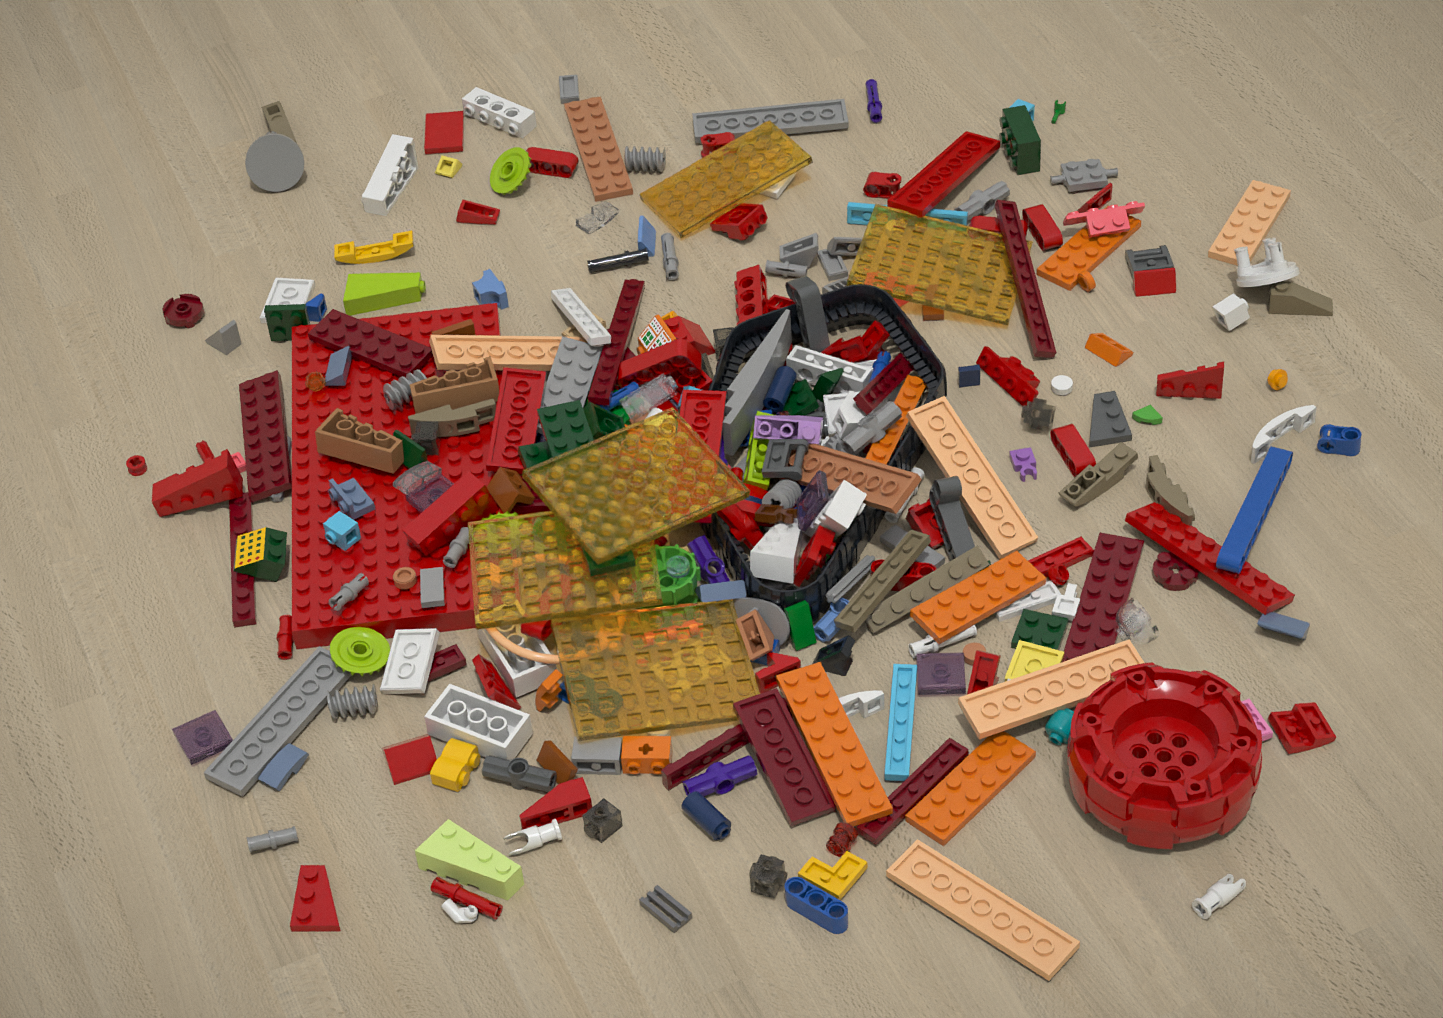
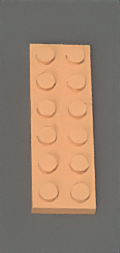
M1252 180L1209 249L1208 257L1238 266L1234 249L1247 246L1251 262L1262 244V240L1265 239L1290 198L1291 190Z

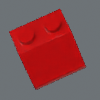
M681 316L663 320L676 339L687 340L701 353L702 357L715 353V349L700 325Z

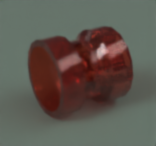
M844 822L837 823L833 830V835L829 837L826 843V848L833 855L842 857L846 851L850 852L851 844H854L858 837L857 830L850 824Z

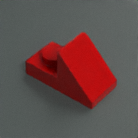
M875 320L861 337L869 355L856 362L875 360L881 351H883L884 355L885 351L881 346L890 335L880 322Z
M861 336L844 341L842 337L821 351L823 354L852 363L869 355Z
M976 650L967 695L997 685L999 677L996 676L1001 655Z
M773 652L767 653L768 667L755 673L756 689L761 694L778 687L776 675L801 668V660L794 656Z

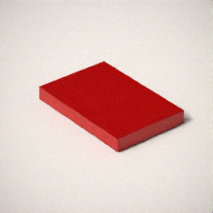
M464 111L427 113L425 119V154L462 152L464 142Z

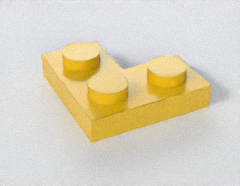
M848 851L844 853L833 867L812 856L798 872V877L841 900L865 872L868 865L867 861Z

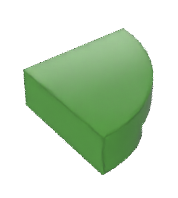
M1151 405L1132 412V418L1139 423L1143 421L1151 423V425L1161 424L1163 417Z

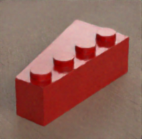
M228 449L222 451L220 456L216 458L211 456L205 459L203 464L196 467L192 465L186 468V472L182 474L175 473L154 483L152 487V504L159 517L243 497V477Z

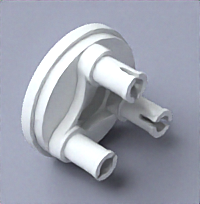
M1275 237L1262 240L1266 258L1259 264H1250L1247 246L1234 249L1238 264L1236 268L1238 276L1236 282L1239 287H1254L1284 281L1299 275V267L1296 266L1295 262L1284 260L1282 242H1276Z

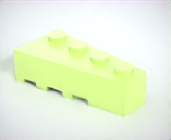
M449 819L415 850L419 869L424 871L429 869L443 878L448 876L457 879L460 884L466 886L470 884L479 887L480 891L505 900H509L524 885L520 865Z

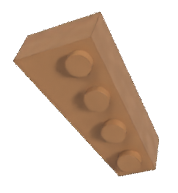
M336 408L315 431L318 453L393 474L404 462L402 440L382 430H374L373 425L367 422L365 424L358 422L357 417L351 414L349 416L344 415L343 410Z

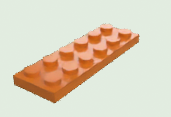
M1127 215L1130 225L1129 231L1089 238L1087 225H1085L1037 268V275L1071 291L1078 284L1077 275L1084 270L1091 273L1141 227V220Z
M1015 551L910 610V617L938 644H941L1046 584L1047 578L1018 551Z
M1004 731L988 736L905 815V821L944 847L1036 757V751Z

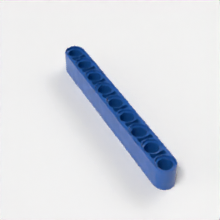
M1273 446L1269 448L1220 549L1216 568L1240 574L1290 468L1293 451Z

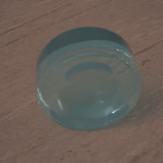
M673 556L667 561V572L674 578L684 577L690 572L689 560L684 556Z

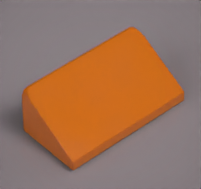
M1104 333L1090 334L1085 345L1087 350L1113 366H1119L1134 353Z

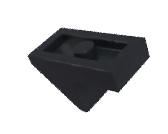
M848 635L819 649L812 664L821 662L825 672L846 676L853 662L850 656L855 640Z

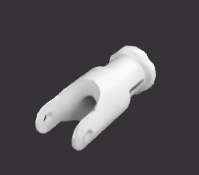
M553 819L552 823L540 827L535 825L504 837V840L516 836H524L528 840L525 847L512 851L509 855H516L541 847L543 843L555 839L562 840L556 819Z
M1227 874L1208 888L1204 896L1196 898L1192 902L1194 911L1202 919H1208L1218 907L1222 908L1245 889V879H1239L1233 884V875Z

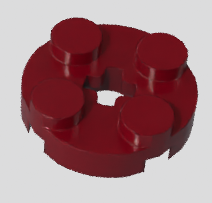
M180 294V298L174 300L172 297L167 300L162 308L167 325L192 328L204 315L203 303L196 295Z
M1161 552L1153 563L1152 575L1156 583L1163 584V588L1170 591H1183L1188 589L1191 584L1197 582L1199 570L1172 552ZM1173 569L1179 570L1178 573H1174Z

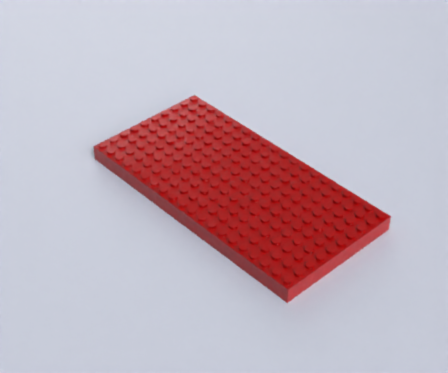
M497 303L360 319L430 348L429 340L433 331L469 319L474 323L476 335L501 336ZM317 324L292 327V634L296 650L330 646L331 641L339 632L353 627H365L375 630L383 635L385 639L394 638L395 630L437 628L439 632L477 628L475 619L480 617L479 598L485 585L480 579L484 569L489 564L501 569L512 562L518 561V550L500 556L487 555L480 552L474 546L471 539L467 545L466 553L461 555L456 567L450 568L443 563V558L449 551V545L452 540L425 556L409 542L403 529L468 471L482 481L486 487L496 474L493 471H486L494 421L480 424V431L447 437L412 435L408 416L415 414L412 397L409 396V403L402 399L401 407L394 403V410L389 408L384 398V384L388 383L391 385V381H398L400 376L352 357L346 385L324 386L330 355L337 351L309 340L308 333ZM434 356L420 369L426 378L432 376L440 378L444 376L446 371H449L437 370ZM495 370L500 390L503 370ZM336 408L343 410L344 415L349 416L351 414L357 417L358 422L362 424L367 422L373 425V429L376 431L382 430L393 436L394 431L399 430L426 449L428 466L415 473L401 464L393 474L318 453L315 431ZM332 478L338 485L354 478L375 505V510L354 519L358 522L361 539L346 551L335 544H330L325 538L323 523L338 511L341 512L338 502L332 501L328 493V489H330L328 480ZM495 501L499 510L492 513L491 515H497L498 511L501 514H504L499 505L497 504V502ZM514 507L511 510L510 514L515 512ZM476 524L470 528L472 531L476 528ZM403 567L412 568L416 573V584L409 589L397 588L393 580V574L396 570ZM443 567L445 606L422 608L420 569ZM520 569L509 574L511 575L510 582L503 592L495 589L491 591L488 600L489 613L514 602H518L523 610ZM360 573L364 574L360 580L365 577L368 578L369 585L364 587L353 601H348L339 611L334 610L337 604L331 608L329 599L340 591L341 586L351 582Z

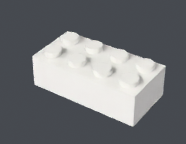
M518 602L489 613L495 627L508 640L534 652L551 654L543 641L521 633V624L526 614ZM481 617L475 619L479 639L516 698L538 689L541 683L557 669L556 664L540 663L511 653L490 636L482 623Z
M452 684L446 687L424 716L428 735L445 742L454 738L476 745L479 754L483 757L491 755L512 760L533 734L530 714Z

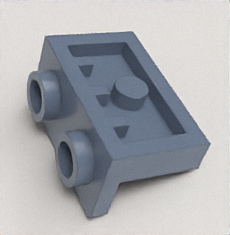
M333 478L328 480L330 498L332 501H337L341 512L347 514L351 519L354 520L375 510L374 502L354 478L339 485Z

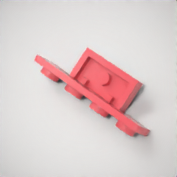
M1132 201L1125 206L1110 205L1106 209L1092 208L1084 213H1079L1078 211L1070 212L1065 216L1063 225L1067 226L1086 222L1089 238L1129 231L1130 225L1127 215L1142 213L1145 204L1144 202Z

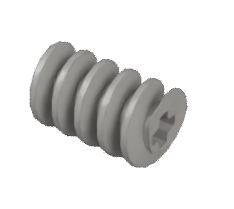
M628 146L625 147L624 157L628 171H632L633 167L636 171H640L642 167L643 171L646 172L649 167L652 172H655L656 168L659 172L664 170L666 164L665 148L660 153L659 147H656L655 153H653L651 147L648 148L647 152L644 151V147H641L639 152H637L636 146L633 147L632 152L629 151Z
M415 370L413 374H406V378L402 376L398 381H391V385L388 383L384 384V398L391 410H394V403L401 407L402 399L409 403V396L412 397L410 384L427 379L420 370Z
M781 479L764 495L762 504L784 506V509L792 508L800 501L802 490L795 481Z
M375 684L372 685L371 691H368L366 685H364L362 693L358 691L357 687H354L352 694H350L347 688L344 689L343 695L340 694L338 689H335L334 696H331L330 692L327 691L328 708L332 718L337 719L339 712L343 718H346L348 711L352 717H355L358 710L363 716L366 715L367 708L371 714H375L377 707Z

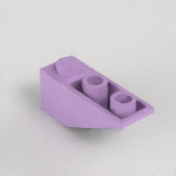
M755 415L753 438L805 439L809 443L819 444L822 439L823 418Z

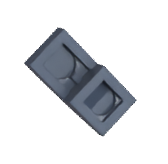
M289 743L270 761L258 779L280 792L291 773L293 772L297 775L309 754Z

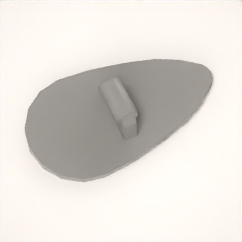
M745 597L730 599L722 604L723 611L737 627L736 619L756 609L773 633L774 639L779 640L780 645L784 644L788 639L790 633L789 621L783 610L776 604L761 599Z

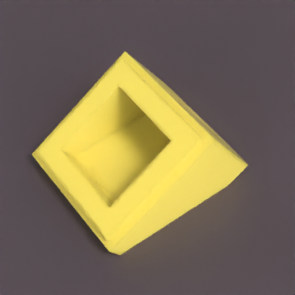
M441 155L435 174L453 178L463 164L458 159Z

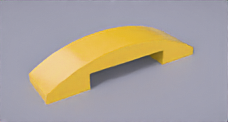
M413 231L395 233L391 241L359 247L355 246L354 241L335 244L334 258L336 261L344 263L366 264L397 257L413 247Z

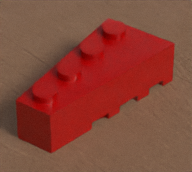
M468 471L403 529V532L409 542L427 556L457 537L461 528H471L476 523L482 521V518L488 517L499 509L486 485Z

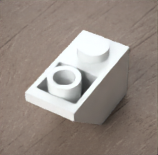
M849 391L832 422L840 439L845 438L856 429L858 422L867 416L864 411L857 407L856 402L853 400L856 396L854 391Z

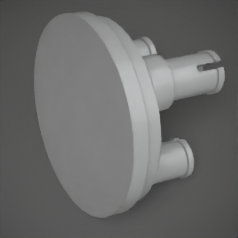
M269 131L250 145L246 154L245 165L250 179L258 187L267 191L279 192L291 188L299 181L304 170V156L294 140L285 135L277 134L274 131L272 133Z

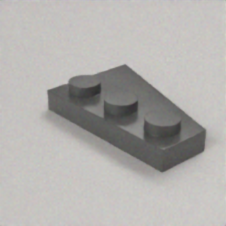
M1110 391L1094 394L1089 448L1132 441V433L1116 392Z

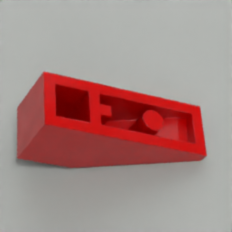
M584 778L572 779L558 784L521 813L519 817L522 830L535 825L540 827L552 823L553 819H556L559 824L593 814L592 801Z

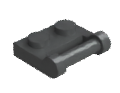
M1166 245L1139 251L1125 250V259L1129 264L1132 275L1134 271L1174 268Z
M769 439L762 468L763 478H791L796 481L800 480L803 474L802 464L804 455L808 451L809 442L805 439ZM791 450H796L793 467H787Z

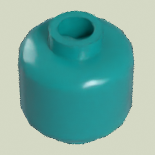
M1066 708L1058 710L1051 715L1045 726V731L1049 735L1048 739L1057 745L1062 743L1068 744L1074 711Z

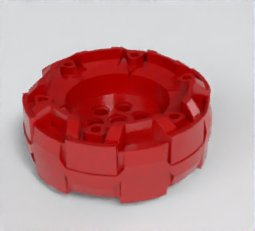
M1153 662L1128 666L1110 673V680L1094 690L1084 703L1078 702L1072 717L1067 747V764L1069 767L1071 790L1080 808L1085 814L1091 813L1107 827L1127 836V842L1149 848L1173 849V845L1176 843L1197 841L1216 833L1224 835L1229 832L1249 811L1251 799L1258 788L1262 768V732L1257 729L1251 713L1240 701L1241 692L1224 679L1206 670L1189 672L1169 669L1155 665Z

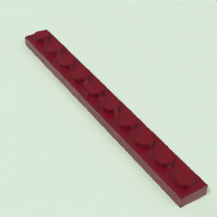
M997 200L994 206L1033 354L1036 357L1054 358L1057 352L1017 204L1013 201Z
M636 279L624 280L608 331L611 335V343L604 344L588 394V403L610 405L618 378L619 364L623 362L645 289V281Z

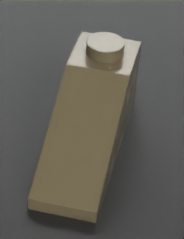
M1280 281L1270 284L1269 314L1333 316V301L1331 298L1293 282Z

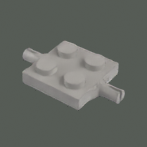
M1088 159L1087 161L1079 162L1070 161L1061 164L1062 175L1050 176L1051 185L1063 183L1067 186L1069 192L1104 188L1108 185L1107 177L1118 176V169H1105L1102 167L1100 159Z

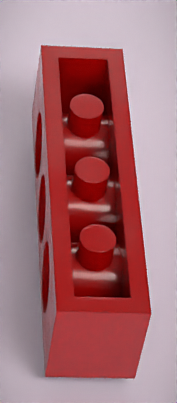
M760 265L737 271V280L734 281L737 290L735 299L738 304V308H736L739 319L738 325L748 319L768 313L769 308L767 279Z

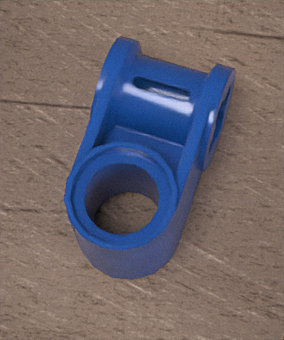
M1326 424L1320 429L1321 439L1318 440L1317 448L1326 454L1355 456L1359 454L1361 449V431L1355 427Z

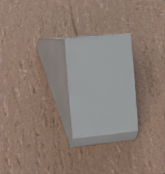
M814 233L779 246L781 262L790 261V264L806 265L809 269L819 249L818 234Z
M232 320L207 338L205 342L223 354L228 355L241 345L237 323L235 320Z

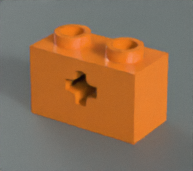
M623 736L621 753L623 774H662L661 770L672 763L673 749L671 736Z

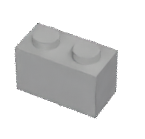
M574 736L571 761L578 768L576 774L621 775L622 737Z

